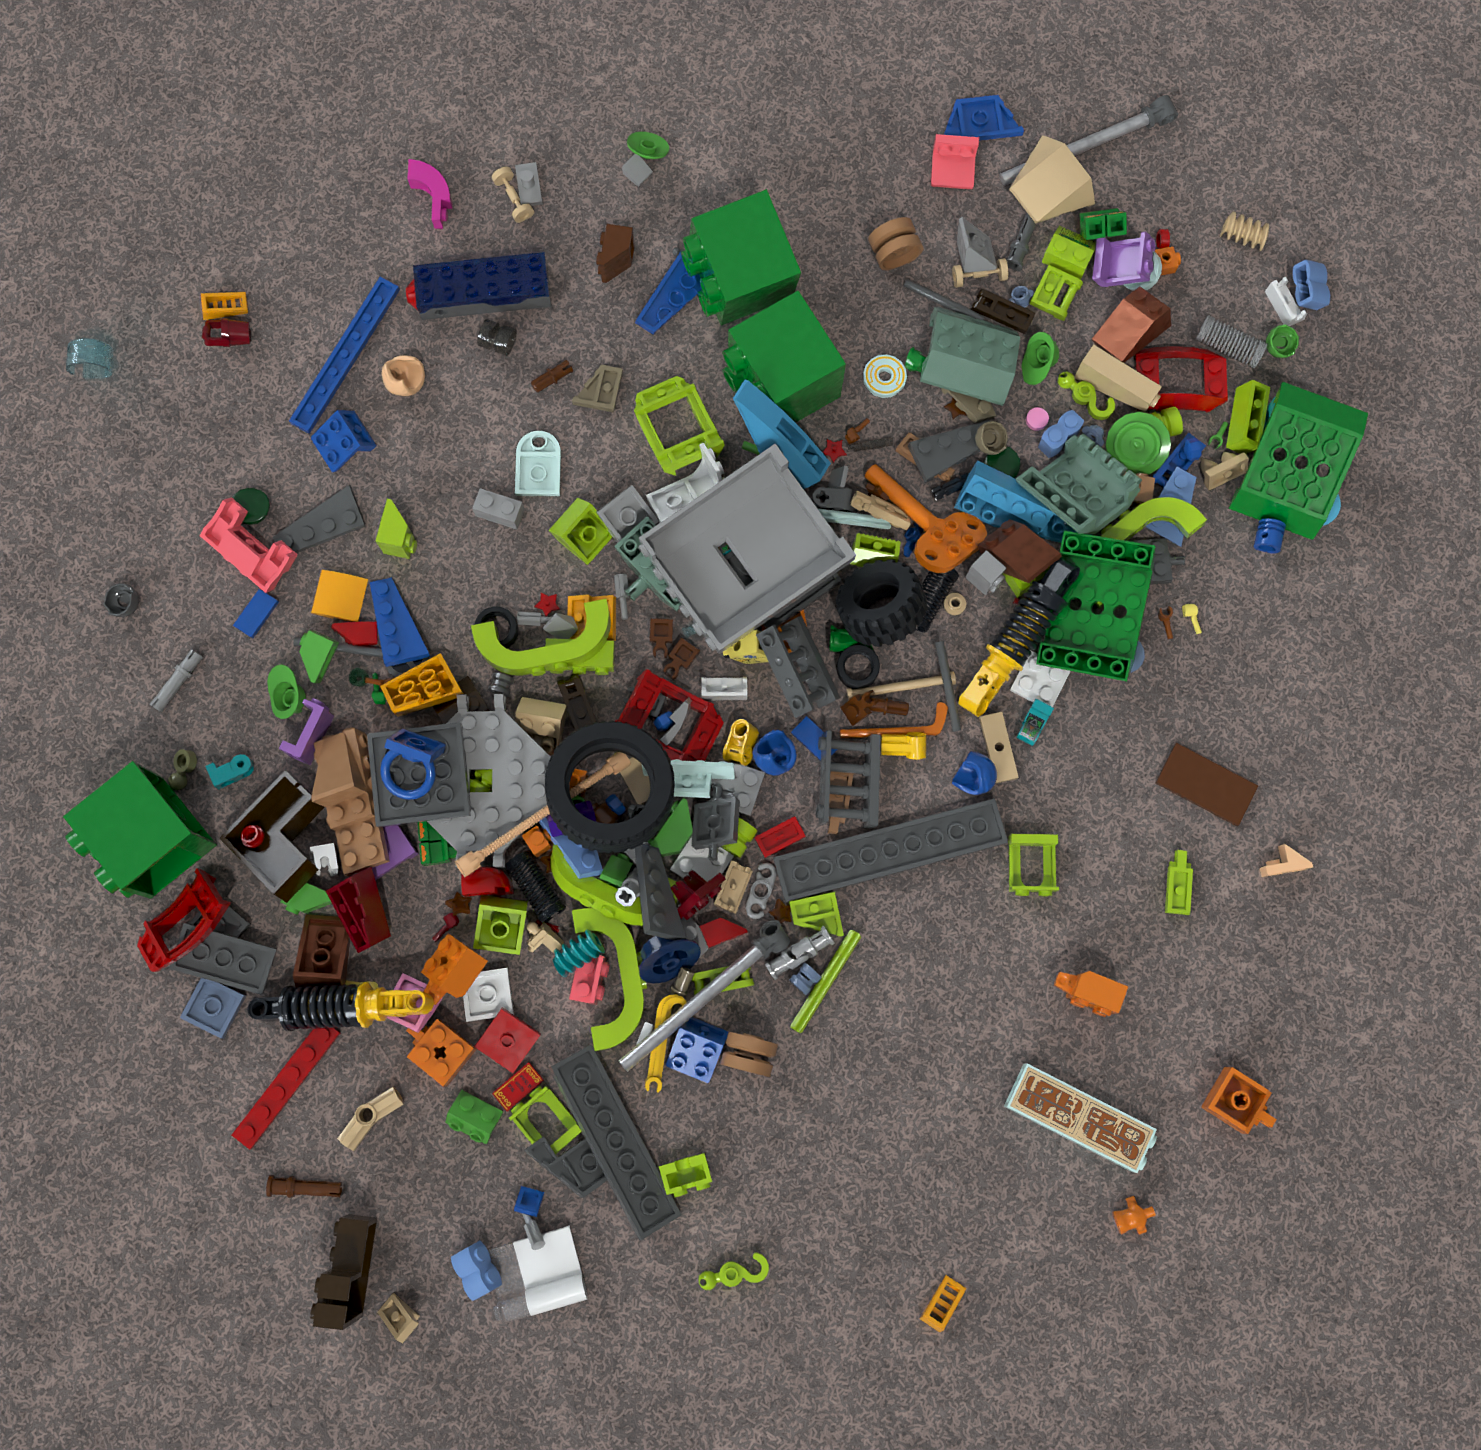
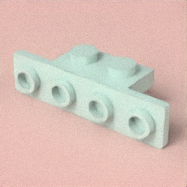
M670 760L674 771V797L710 798L712 779H735L733 763L725 761ZM642 765L643 775L648 776L647 771Z

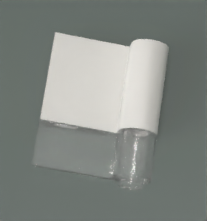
M570 1226L542 1233L545 1245L538 1250H532L528 1238L487 1249L490 1254L491 1263L497 1268L502 1280V1285L495 1289L497 1305L493 1306L497 1321L501 1320V1323L505 1324L588 1300Z

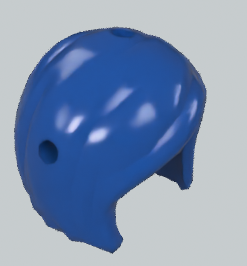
M778 729L769 731L759 739L752 751L753 759L758 768L766 774L774 776L789 771L795 765L797 759L793 742L784 734V731Z
M971 751L952 779V784L968 794L980 795L986 793L996 783V766L987 756Z

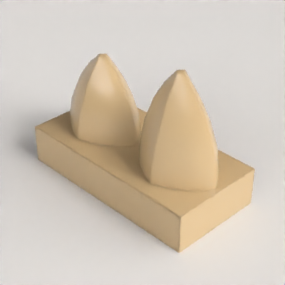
M1223 452L1221 457L1222 463L1220 464L1202 458L1200 467L1205 476L1204 484L1206 488L1212 490L1245 474L1248 469V456L1244 452L1239 455Z

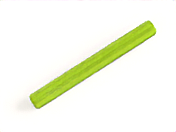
M850 930L821 975L822 978L816 983L791 1023L790 1027L796 1032H803L861 939V935L856 931Z

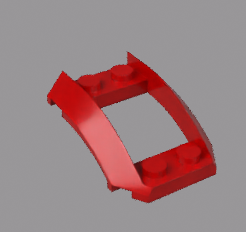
M1182 346L1143 348L1136 353V371L1158 385L1159 359L1190 358L1204 360L1205 395L1190 393L1160 394L1159 391L1160 399L1154 408L1149 406L1147 410L1156 409V411L1175 406L1178 410L1210 412L1228 401L1225 357L1208 349Z
M646 669L636 679L638 683L620 718L615 719V722L629 723L637 726L638 729H642L660 693L680 704L689 697L692 700L690 709L701 713L683 751L681 752L669 745L666 746L659 740L657 741L663 746V750L667 752L671 760L705 761L724 724L721 716L717 714L714 704L679 688Z
M196 868L194 872L197 876L193 883H187L181 894L163 913L150 922L145 920L143 923L146 931L143 937H139L137 947L150 971H160L199 946L216 928L231 902L222 899L213 883L216 878L202 869ZM197 906L203 918L187 938L169 951L162 936Z

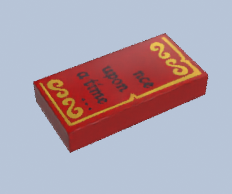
M528 1062L492 1094L508 1112L540 1085L544 1079Z

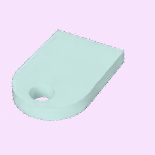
M533 431L521 438L516 449L515 495L560 496L561 449L558 441L553 435L545 431ZM535 438H543L545 444L542 447H535L533 445Z

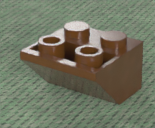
M607 224L605 232H601L600 245H602V252L598 251L596 264L599 265L598 275H601L603 283L609 282L631 267L635 249L633 227Z

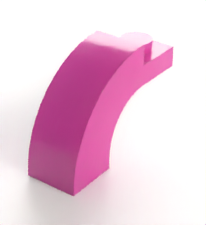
M408 159L407 179L410 188L424 190L432 196L431 220L435 229H443V222L448 219L447 209H453L448 185L440 172L431 165L419 160Z

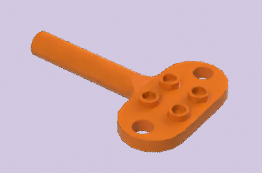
M877 464L872 465L866 472L864 477L874 486H880L883 492L889 496L888 499L925 531L918 539L914 548L916 560L921 566L935 573H946L979 550L977 545L987 536L986 527L980 519L965 512H956L944 519L937 518ZM967 525L974 526L976 530L969 528ZM925 555L933 557L934 560H929Z

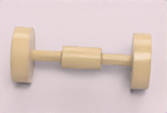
M502 167L493 173L492 180L496 186L505 184L509 198L517 206L512 212V217L515 222L520 223L532 217L534 210L530 204H520L517 192L508 182L512 180L514 174L510 167Z
M1005 258L998 259L997 268L990 271L963 273L961 265L952 267L955 288L963 287V278L965 277L980 278L987 277L992 273H998L999 281L1008 280V266Z

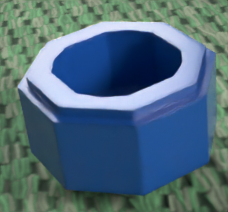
M1197 438L1187 439L1184 443V453L1189 461L1199 460L1202 456L1201 445Z
M671 711L663 713L653 721L658 732L668 730L675 724L670 718L672 715Z
M615 794L605 799L608 807L617 815L621 816L626 812L625 806Z

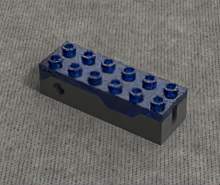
M545 252L413 265L414 279L406 287L407 302L419 312L422 320L552 307Z

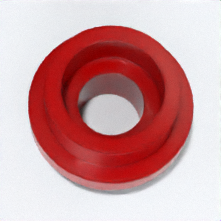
M257 825L245 827L241 833L242 843L248 848L258 847L264 840L263 829Z

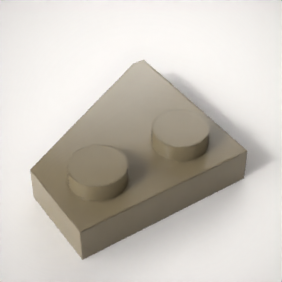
M601 365L595 371V375L584 384L582 391L573 397V405L614 413L623 369Z
M941 388L944 394L948 392L957 401L955 405L961 411H964L974 424L991 420L996 416L991 402Z

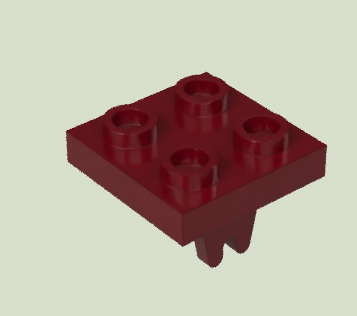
M691 870L688 873L689 875L684 877L686 884L678 880L675 882L676 885L671 886L672 892L681 904L677 909L680 920L683 918L689 920L697 912L696 908L700 911L710 902L709 896L713 898L722 890L720 885L726 878L721 873H718L707 882L694 870Z

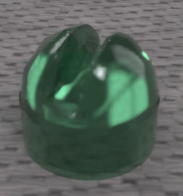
M354 668L349 674V681L354 686H365L367 684L365 683V678H369V674L364 669Z

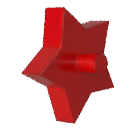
M827 439V448L822 453L829 456L833 464L838 457L847 456L842 449L843 440L833 442Z
M541 593L540 602L534 607L543 610L546 617L551 611L560 610L556 604L557 594L547 596Z

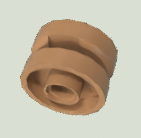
M901 217L890 220L880 225L869 235V244L873 252L876 253V260L882 270H892L908 264L922 253L923 245L919 236L915 235L916 229L910 218Z
M728 1032L726 1045L738 1049L739 1052H724L720 1065L770 1077L773 1065L762 1060L760 1055L770 1058L775 1057L778 1044L746 1033L741 1035Z

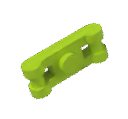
M729 966L695 973L691 980L694 981L696 989L694 990V996L705 987L703 979L710 978L712 981ZM751 966L741 974V981L735 982L734 980L721 992L754 986V980L750 977L749 973Z

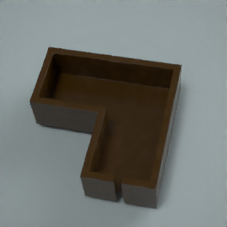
M285 770L219 839L275 896L287 903L319 870L315 863L293 840L325 807L312 802V794ZM250 825H257L264 831L263 842L255 848L246 847L241 839L243 829Z
M348 1214L340 1217L339 1221H336L333 1236H336L335 1246H332L329 1257L330 1262H333L332 1268L321 1273L315 1282L314 1292L318 1293V1301L313 1303L310 1319H314L312 1327L344 1330L363 1317L378 1217Z

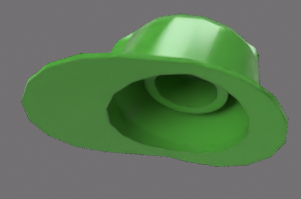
M1038 332L1029 339L1022 361L1023 379L1029 385L1041 383L1046 378L1050 368L1059 359V348L1056 342L1045 332Z
M275 666L270 671L267 680L271 706L276 717L287 719L294 713L302 712L304 707L302 702L306 699L304 689L297 684L295 675L288 666Z

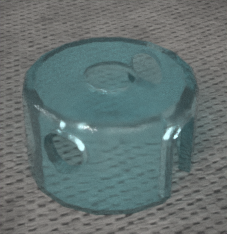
M77 338L71 340L67 344L66 371L73 375L75 364H83L84 379L109 378L113 370V348L108 343L97 339Z

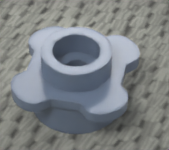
M1018 286L1012 290V298L1009 301L1025 308L1029 305V300L1033 297L1034 292L1031 289L1028 290L1025 286Z
M1098 425L1083 427L1082 432L1093 440L1095 445L1100 447L1104 445V440L1102 439L1104 430Z

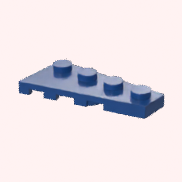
M681 252L635 321L637 325L652 335L688 304L699 291H702L700 275L697 274L692 277L688 275Z
M392 577L369 582L385 666L388 667L431 657Z

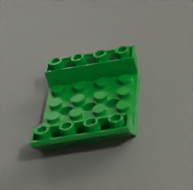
M1282 382L1273 402L1275 406L1241 486L1236 489L1228 509L1258 520L1269 518L1282 521L1286 524L1285 530L1313 540L1327 520L1364 436L1368 413ZM1277 448H1283L1286 452L1285 458L1281 461H1276L1273 457V453ZM1299 456H1305L1307 459V464L1302 469H1298L1295 466V460ZM1320 464H1326L1329 469L1328 473L1323 477L1318 476L1316 473V469Z
M1064 531L1060 553L1062 558L1078 566L1080 573L1076 581L1063 596L1068 605L1056 616L1055 621H1050L1052 626L1046 629L1047 633L1045 634L1044 643H1040L1036 665L1127 682L1136 656L1153 575L1156 546ZM1078 598L1082 602L1081 608L1075 611L1071 610L1069 606L1070 601ZM1097 602L1104 604V611L1101 614H1094L1092 612V606ZM1119 606H1124L1127 609V614L1123 618H1116L1114 615L1115 609Z

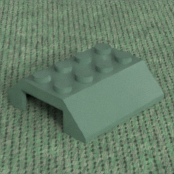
M934 307L929 326L933 327L930 349L922 365L920 382L1003 406L1015 376L1020 344L1019 334L1004 326L994 325L977 318L973 319V317L961 313H953L951 310L941 307Z
M1081 434L1079 438L1073 435L1065 441V453L1040 472L1033 466L1016 478V482L1079 534H1096L1129 508L1141 490L1139 484L1142 479L1131 470L1126 472L1127 467L1114 457L1110 459L1111 455L1099 445L1093 448L1095 442L1085 434Z

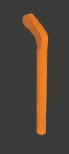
M943 702L937 703L935 721L930 726L840 729V738H865L871 734H878L881 737L882 734L906 735L909 732H922L926 735L936 736L942 731L948 706Z

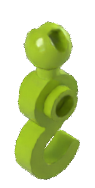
M1068 371L1058 376V385L1063 389L1070 388L1073 400L1080 405L1088 404L1087 410L1092 418L1105 420L1112 415L1115 409V402L1112 397L1108 398L1106 402L1107 409L1100 411L1096 408V391L1091 383L1086 381L1077 383L1074 375Z
M754 1252L753 1259L757 1260L762 1267L758 1274H751L739 1263L728 1261L721 1266L718 1273L712 1271L702 1272L698 1283L704 1290L714 1289L719 1282L728 1287H735L739 1285L742 1278L752 1283H758L767 1276L769 1264L766 1257L758 1252ZM700 1280H706V1284L701 1285Z

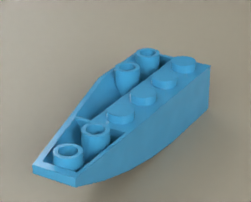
M744 380L733 400L759 453L761 454L776 444L789 462L788 469L803 489L819 482L831 462L809 436L781 408L751 382Z
M978 460L969 473L954 508L971 514L993 527L999 528L1010 519L1024 524L1043 539L1062 543L1064 531L1078 533L1018 484L1015 478Z

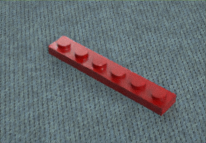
M327 1027L313 1029L231 1136L251 1150L341 1032L335 1028Z

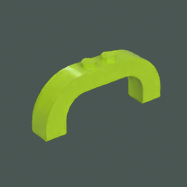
M1171 497L1155 498L1140 504L1131 512L1129 509L1119 516L1118 519L1120 521L1114 526L1109 524L1101 531L1102 535L1100 537L1128 541L1148 524L1156 521H1166L1175 525L1188 539L1205 525L1207 519L1197 508L1186 501ZM1101 602L1095 603L1098 609L1104 606Z
M607 599L584 603L587 621L585 629L579 637L569 642L524 651H511L500 644L498 630L494 621L471 625V629L478 650L486 662L493 668L509 675L523 676L532 674L533 676H540L545 674L546 671H564L570 666L586 662L601 650L609 636L611 627Z
M553 844L550 858L552 875L566 894L580 901L582 905L600 911L606 917H612L630 925L643 926L640 897H637L631 906H623L618 903L615 897L617 888L595 877L579 879L565 860L560 848ZM668 878L670 887L676 885V881ZM672 892L673 897H674V900H675V903H676V907H678V905L680 904V902L678 901V899L676 898V896H675L674 893Z
M594 908L572 910L575 933L577 935L585 934V930L588 929L592 933L598 932L607 935L616 946L625 999L624 1008L615 1021L606 1025L591 1027L594 1051L610 1049L626 1041L635 1032L644 1012L643 989H647V982L643 981L639 975V966L643 959L640 952L636 951L634 939L623 922L612 917H606Z

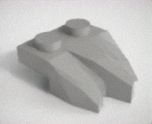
M734 764L735 779H712L711 787L721 786L723 788L722 798L724 799L736 797L740 801L739 813L751 817L765 772L744 765ZM713 791L710 792L709 800L712 799Z

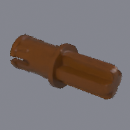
M564 360V362L554 368L546 369L547 372L531 381L534 391L538 393L553 383L558 384V380L573 372L572 366L563 370L570 363Z
M870 697L872 702L879 699L878 704L869 707L871 711L882 712L883 715L889 713L906 716L909 712V703L888 700V697L885 699Z

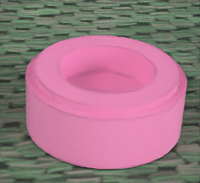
M1039 407L1031 409L1026 416L1027 426L1035 431L1044 429L1049 421L1048 413Z

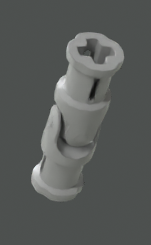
M637 867L632 870L615 893L617 902L623 906H631L640 895Z
M822 926L821 930L811 937L806 936L799 943H795L783 950L777 958L770 962L767 960L764 963L774 980H777L778 976L788 969L793 970L807 961L808 958L816 956L819 950L829 944L833 945L835 942L826 927ZM794 954L797 959H792V955Z

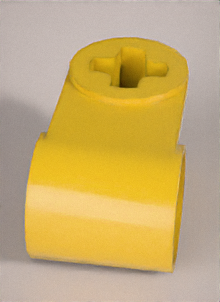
M744 719L736 720L731 726L727 743L723 748V759L727 762L737 761L741 765L747 766L751 762L753 747L759 737L758 729Z

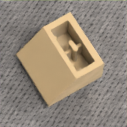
M522 697L516 710L515 722L551 756L554 755V750L562 739L567 705Z

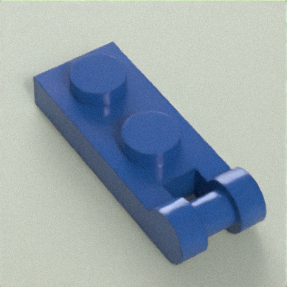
M1188 433L1154 474V484L1158 483L1164 488L1168 481L1162 476L1165 472L1171 476L1176 467L1186 471L1194 462L1189 461L1184 453V443L1187 439L1195 438L1193 435ZM1199 441L1203 451L1206 445Z

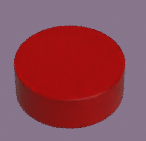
M1168 229L1158 230L1156 236L1157 249L1169 247L1170 233Z

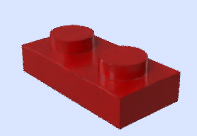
M794 816L755 836L754 839L764 858H767L802 840L806 836Z

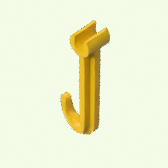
M676 994L664 997L659 1002L654 1030L671 1016L674 1004H681L683 1006L687 1003V1000ZM667 1039L651 1051L648 1075L645 1080L647 1091H649V1085L652 1081L657 1082V1093L662 1089L661 1079Z

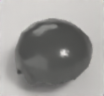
M118 583L108 589L103 605L108 610L109 615L124 618L136 611L139 597L132 586ZM119 601L128 604V606H121Z

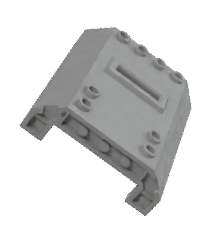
M776 444L639 537L641 545L638 548L645 558L649 557L655 567L652 571L658 580L661 581L663 579L668 585L665 588L672 599L677 598L681 603L679 609L686 618L688 616L691 617L694 622L692 627L699 636L703 634L709 648L712 651L716 650L719 654L854 561L856 557L855 552L844 537L838 538L788 469L789 462ZM726 542L754 580L747 586L744 585L718 549L723 543Z

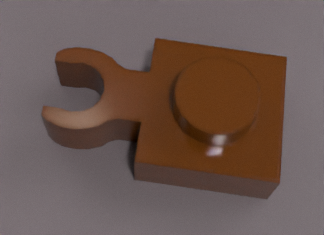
M651 618L650 643H656L653 649V656L656 658V652L663 650L665 652L664 658H667L668 649L666 643H672L673 619Z
M681 638L668 655L673 661L664 667V674H666L667 670L674 669L675 674L672 676V679H676L679 675V669L683 667L688 670L699 655L700 650Z
M873 690L865 692L862 697L860 694L854 696L840 707L852 726L860 723L872 713L869 707L879 703V699L873 702L870 700L869 696L874 692Z

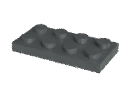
M183 924L177 945L189 936L196 928V925ZM213 930L194 950L170 964L169 969L262 995L277 948Z

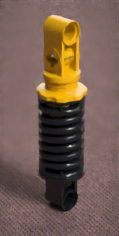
M1061 557L1050 566L1040 583L1034 580L1030 582L1028 591L1024 593V598H1021L1018 602L1019 606L1014 607V613H1010L1008 616L1009 620L1003 623L1004 627L999 629V634H996L993 641L986 646L990 655L987 657V660H983L981 663L982 667L974 676L967 689L961 694L958 701L961 707L980 717L985 713L1003 683L1010 679L1012 671L1014 669L1018 671L1023 670L1026 660L1032 655L1028 648L1035 650L1037 647L1032 641L1041 642L1042 638L1038 634L1044 636L1047 633L1043 626L1050 628L1052 626L1050 621H1055L1056 616L1068 605L1063 596L1078 578L1080 573L1078 566Z
M363 982V984L358 986L356 984H350L349 986L345 984L340 986L332 985L331 987L325 985L323 987L307 986L298 988L286 986L281 991L280 997L254 998L248 1004L247 1012L253 1019L264 1022L280 1021L285 1031H294L300 1028L322 1029L326 1027L341 1028L352 1026L368 1028L374 1020L385 1021L388 1016L404 1017L407 1015L428 1014L433 1009L434 1000L431 995L419 990L387 991L384 987L373 989L369 982ZM422 997L423 1003L417 1008L416 1002L418 998ZM263 1005H265V1011L261 1015L260 1009Z

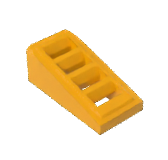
M246 292L201 293L203 320L248 314ZM240 298L241 307H236L235 299ZM226 300H231L232 308H227ZM222 301V308H218L217 302ZM208 303H213V308H209Z
M945 1275L921 1315L920 1320L938 1332L944 1331L967 1288ZM947 1285L958 1292L957 1295L954 1296L944 1289ZM943 1294L953 1301L951 1305L939 1298L940 1295ZM938 1303L947 1309L946 1314L934 1307L935 1304ZM931 1311L942 1318L941 1322L930 1316Z

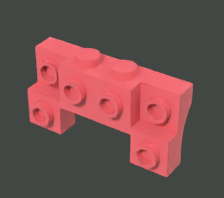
M232 497L224 499L213 518L203 528L200 537L265 593L274 590L282 574L289 571L298 554L282 540L273 543L269 550L241 526L248 511Z

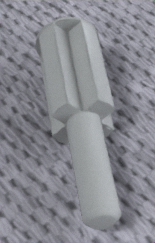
M627 574L614 575L616 599H620L621 619L627 620L626 598L629 597L624 590L628 588Z
M518 611L517 625L541 626V623H547L552 617L542 616V613Z
M522 1213L526 1223L524 1229L532 1250L541 1249L545 1245V1241L535 1220H532L530 1215Z

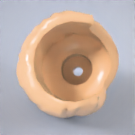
M402 355L385 362L382 367V379L386 389L390 393L399 396H411L419 392L425 379L424 366L421 361L413 356Z

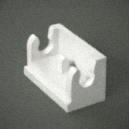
M1284 277L1279 283L1277 280L1271 282L1265 293L1283 325L1291 326L1304 320L1307 313L1305 310L1300 311L1286 286L1288 279Z
M702 677V699L747 700V677Z
M334 843L310 847V859H313V862L319 869L316 875L320 876L321 865L322 867L328 866L330 876L337 875L338 865Z

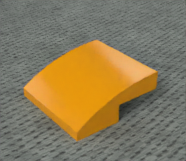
M321 570L311 613L332 619L338 618L349 622H358L368 579Z
M589 594L568 596V616L574 618L578 630L570 639H576L585 629L587 618L584 603L607 599L611 618V627L607 640L616 641V597L614 595L592 597Z

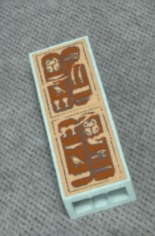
M1023 1064L1004 1104V1107L1133 1173H1138L1139 1170L1144 1168L1147 1162L1145 1155L1148 1148L1151 1149L1157 1139L1155 1135L1157 1129L1029 1064Z

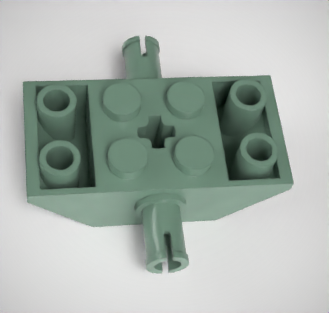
M647 516L614 546L629 568L638 576V579L625 589L624 592L628 597L630 596L632 601H635L647 588L651 589L662 602L678 611L681 603L677 598H671L665 589L668 585L663 579L661 581L658 580L652 571L655 567L649 557L645 558L638 548L641 545L639 537L656 526Z

